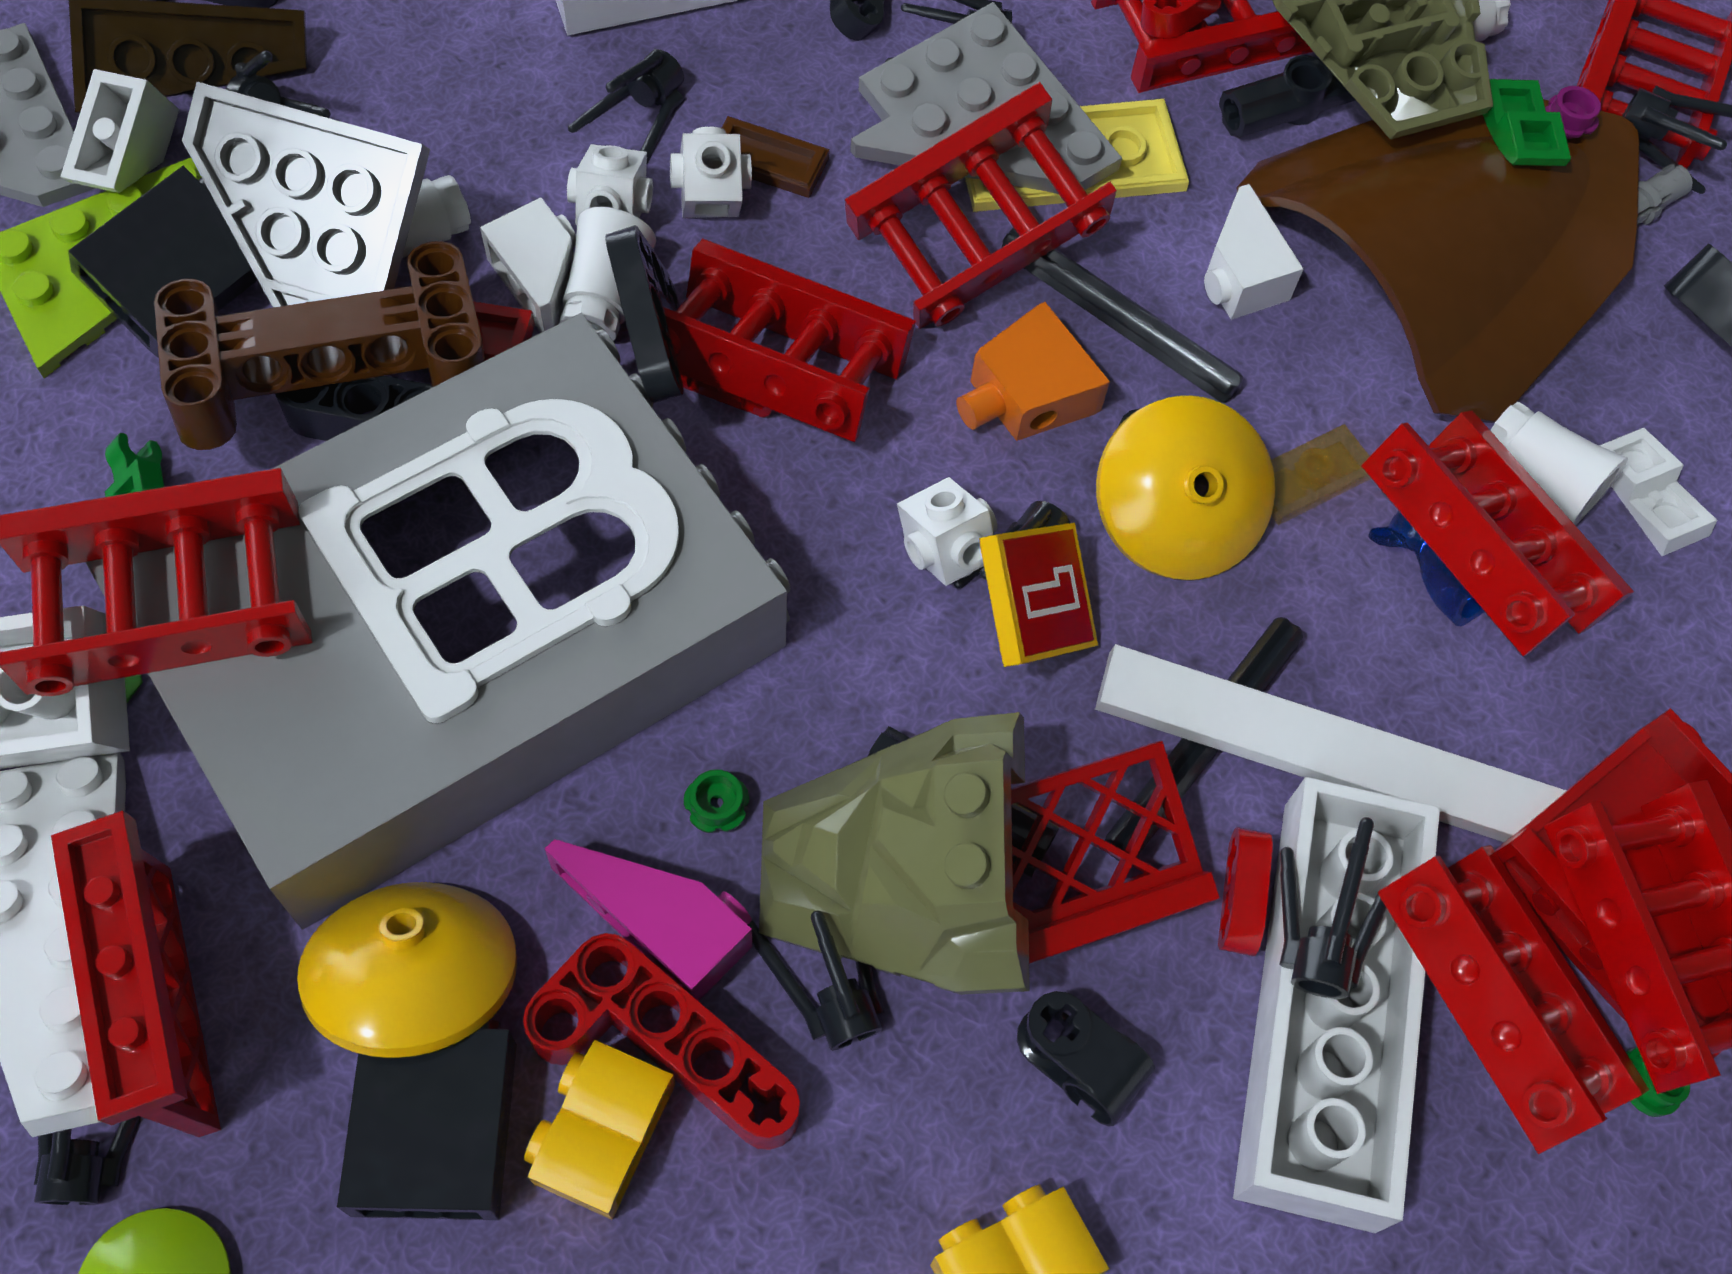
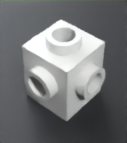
M701 127L693 130L692 133H683L680 153H670L671 188H681L682 218L739 217L743 201L742 189H751L752 180L751 155L741 154L740 134H726V131L719 127Z
M590 145L578 168L572 167L568 176L567 200L570 203H576L575 225H577L580 213L593 207L615 208L633 214L638 218L641 213H649L652 203L653 181L652 178H646L647 152L611 145Z
M948 477L897 503L904 533V545L911 561L918 569L923 570L926 568L947 586L961 578L967 577L984 566L979 538L991 536L993 532L997 531L995 515L985 500L982 498L975 499Z

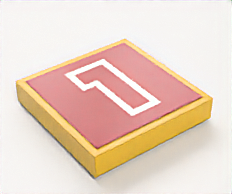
M1075 522L979 538L1004 667L1025 664L1098 646Z

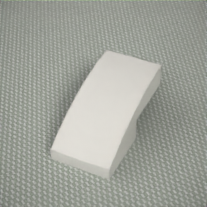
M1645 428L1599 445L1628 458L1626 465L1611 487L1661 556L1711 535L1717 519L1677 482L1684 465Z

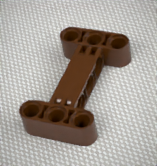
M431 241L414 248L409 254L407 262L412 286L222 316L219 315L210 287L203 281L180 279L163 286L156 294L154 301L161 390L181 442L192 449L211 450L230 441L236 433L237 427L234 400L429 368L432 386L435 387L484 362L485 355L463 255L459 248L443 241Z

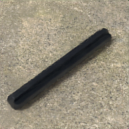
M1014 227L1004 237L1002 247L1020 237ZM1053 249L1024 267L1028 272L1218 401L1226 403L1240 388L1243 380L1240 372L1057 249Z
M1284 617L1274 619L1228 678V681L1263 692L1299 646V642L1303 638V632L1300 627L1292 624ZM1182 738L1168 755L1181 799L1218 752V749ZM1153 776L1133 800V802L1144 808L1156 787ZM1161 805L1157 815L1166 819L1163 806ZM1126 809L1106 835L1105 841L1125 851L1141 817ZM1154 824L1151 825L1137 856L1160 827Z

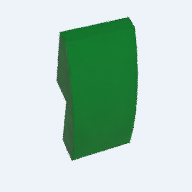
M1490 79L1493 107L1483 116L1488 130L1503 156L1512 165L1566 166L1570 162L1571 156L1560 112H1546L1539 80Z

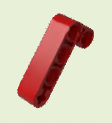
M604 933L593 936L584 942L531 998L525 1008L523 1017L525 1033L539 1057L551 1064H568L576 1052L585 1055L594 1040L598 1041L613 1025L664 1071L673 1074L674 1079L753 1147L766 1150L781 1147L792 1138L798 1127L800 1099L797 1089L792 1082L634 945L619 935ZM615 961L625 965L627 968L625 976L616 985L602 987L590 981L593 971L602 963ZM659 1005L670 1006L680 1014L676 1025L666 1032H650L641 1025L646 1012ZM568 1013L578 1018L576 1029L564 1040L550 1041L541 1036L544 1024L553 1015ZM711 1050L722 1051L729 1055L733 1061V1066L729 1073L716 1080L704 1079L694 1071V1064L698 1057ZM747 1073L753 1074L748 1078L749 1092L761 1103L767 1105L774 1098L781 1100L780 1118L782 1121L777 1123L771 1118H766L760 1125L753 1122L755 1119L754 1104L739 1090ZM736 1094L734 1101L729 1103L727 1100Z

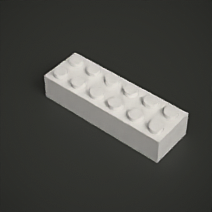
M1310 777L1304 778L1285 804L1233 1199L1372 1233H1377L1403 1221L1425 969L1386 908L1383 920L1363 962L1359 985L1357 988L1350 987L1347 998H1324L1303 992L1291 984L1293 969H1287L1279 965L1284 945L1280 852L1284 847H1290L1294 851L1301 939L1308 936L1309 928L1312 926L1332 927L1359 822L1364 817H1369L1373 820L1374 828L1369 843V851L1348 929V934L1353 938L1352 947L1377 892L1436 856L1440 807Z

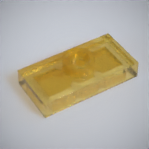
M1345 424L1271 459L1275 477V499L1271 516L1278 525L1372 479L1361 467L1370 456Z

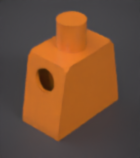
M1043 302L977 351L970 380L976 389L958 397L956 405L961 419L970 429L974 430L998 417L1014 439L1018 441L1100 412L1110 381L1047 303Z

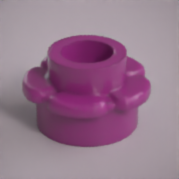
M1580 86L1565 87L1557 95L1551 97L1548 102L1549 106L1545 107L1546 112H1560L1566 139L1579 138L1583 133L1591 134L1598 127L1599 118L1597 116L1601 110V103L1598 97L1586 88Z

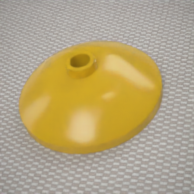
M1175 396L1155 401L1140 408L1125 419L1115 430L1104 448L1099 462L1096 479V498L1101 520L1109 537L1120 552L1131 562L1157 576L1179 580H1195L1208 578L1232 568L1256 547L1272 515L1275 499V477L1270 455L1264 442L1243 416L1227 405L1209 398ZM1199 474L1203 475L1209 483L1208 492L1204 497L1200 496L1194 488L1195 478Z
M430 882L390 885L350 901L330 915L316 929L303 950L298 966L297 981L303 1009L313 1026L328 1040L344 1049L358 1054L383 1058H402L427 1054L446 1048L470 1036L486 1024L501 1008L512 989L516 976V945L511 928L504 916L490 902L475 893L456 886Z

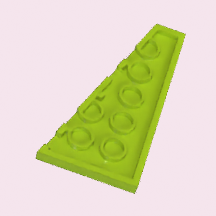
M191 157L144 175L120 193L106 190L0 232V292L43 378L61 366L59 362L84 343L88 346L104 334V328L117 319L71 272L68 250L184 165L199 180L201 175Z

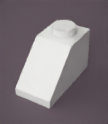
M94 69L60 177L71 183L117 193L122 192L164 161L179 109L147 80Z
M1250 184L1241 186L1238 189L1204 277L1205 289L1209 299L1216 305L1222 304L1231 320L1289 301L1303 272L1302 265Z
M540 197L481 226L480 230L487 260L522 308L532 310L535 325L542 333L559 324L564 309L562 301L570 276L576 234L567 218L562 214L555 216Z

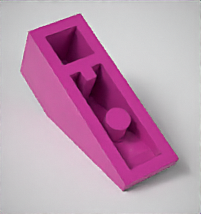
M556 839L544 848L551 869L624 939L634 945L698 1001L752 948V929L748 926L752 918L746 909L725 891L717 897L702 882Z

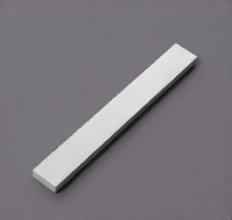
M1117 644L1114 645L1109 653L1095 710L1301 777H1310L1440 807V822L1502 842L1516 834L1567 791Z

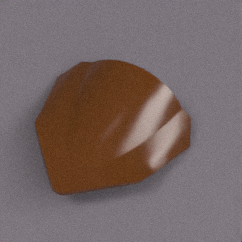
M1543 99L1544 106H1549V100ZM1600 111L1597 116L1599 124L1593 133H1583L1579 138L1567 139L1571 160L1566 166L1512 165L1495 144L1483 115L1395 139H1390L1377 123L1371 120L1259 161L1236 189L1238 192L1239 187L1250 184L1264 207H1283L1298 211L1315 219L1339 236L1361 258L1382 286L1397 313L1412 351L1418 380L1434 414L1457 417L1461 412L1473 411L1482 422L1495 423L1510 405H1514L1633 268L1638 217L1639 137L1638 131L1632 122L1623 116Z

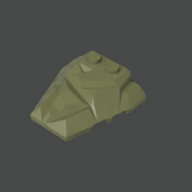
M1272 0L1278 12L1390 139L1487 114L1493 107L1485 44L1476 41L1473 22L1481 14L1479 0Z
M1016 712L952 719L933 729L763 801L759 933L821 953L811 922V914L818 910L823 912L840 959L844 957L868 964L880 971L896 976L905 975L935 984L940 989L960 995L1030 991L1028 919L1013 908L1011 784L1025 783L1024 717L1022 714Z

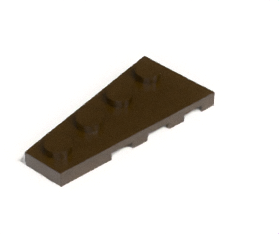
M69 0L75 113L81 112L94 69L147 80L164 96L194 91L196 82L215 87L229 84V81L237 75L235 71L237 63H247L263 51H269L272 54V61L258 71L256 75L267 77L307 69L306 13L304 10L149 0Z

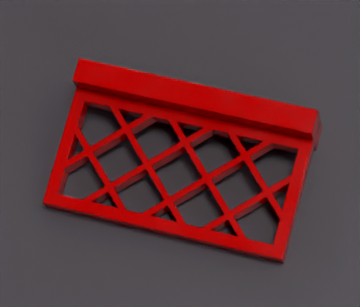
M1163 741L1143 745L1011 788V804L1016 803L1038 815L1021 850L1012 846V856L1016 858L1012 866L1013 892L1027 864L1058 880L1045 907L1030 911L1013 902V908L1028 919L1029 964L1220 898L1212 872L1203 871ZM1148 760L1156 787L1144 808L1116 793V790L1128 766ZM1111 772L1105 786L1091 779ZM1076 783L1100 795L1084 829L1053 813L1065 787ZM1049 792L1043 806L1029 800V798ZM1111 801L1141 817L1125 851L1095 836ZM1161 805L1163 806L1166 819L1157 815ZM1048 821L1079 837L1062 872L1032 857ZM1152 824L1171 833L1180 861L1156 869L1136 858ZM1090 844L1120 859L1108 885L1096 890L1073 879ZM1131 866L1144 872L1143 874L1126 879ZM1069 887L1082 893L1081 895L1063 900Z
M123 810L51 835L98 1121L115 1125L140 1116L196 1137L220 1131V1122L170 867L141 849L136 819Z

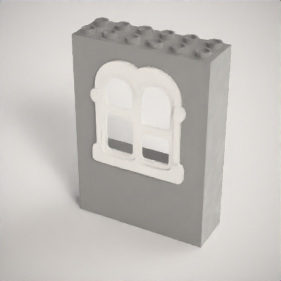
M582 312L272 468L282 469L298 501L300 525L280 528L273 533L280 602L290 600L296 602L311 630L313 643L291 647L286 653L277 656L261 657L250 654L148 673L266 884L302 930L786 646V623L790 621L787 610V593L790 592V584L782 568L774 559L769 558L765 561L753 545L755 544L754 535L745 518L737 510L729 513L719 499L720 491L711 472L704 464L695 466L685 453L686 445L677 426L669 418L661 421L652 408L653 403H651L646 394L641 378L635 373L628 376L620 365V355L611 337L604 330L596 332ZM534 434L552 435L565 440L575 450L579 459V471L572 485L560 495L532 510H517L486 467L485 460L487 457L519 439ZM456 476L461 478L491 521L489 532L407 577H392L386 571L361 531L363 522L367 518L446 477ZM588 512L607 513L620 518L631 529L635 538V553L628 566L611 579L556 609L543 608L511 563L510 555L512 551L571 518ZM245 535L208 541L203 546L209 615L251 608ZM174 547L138 553L133 557L137 628L178 621L179 611ZM103 559L86 562L105 596ZM470 573H483L488 577L516 619L517 627L510 635L461 662H446L416 618L414 607L420 600Z

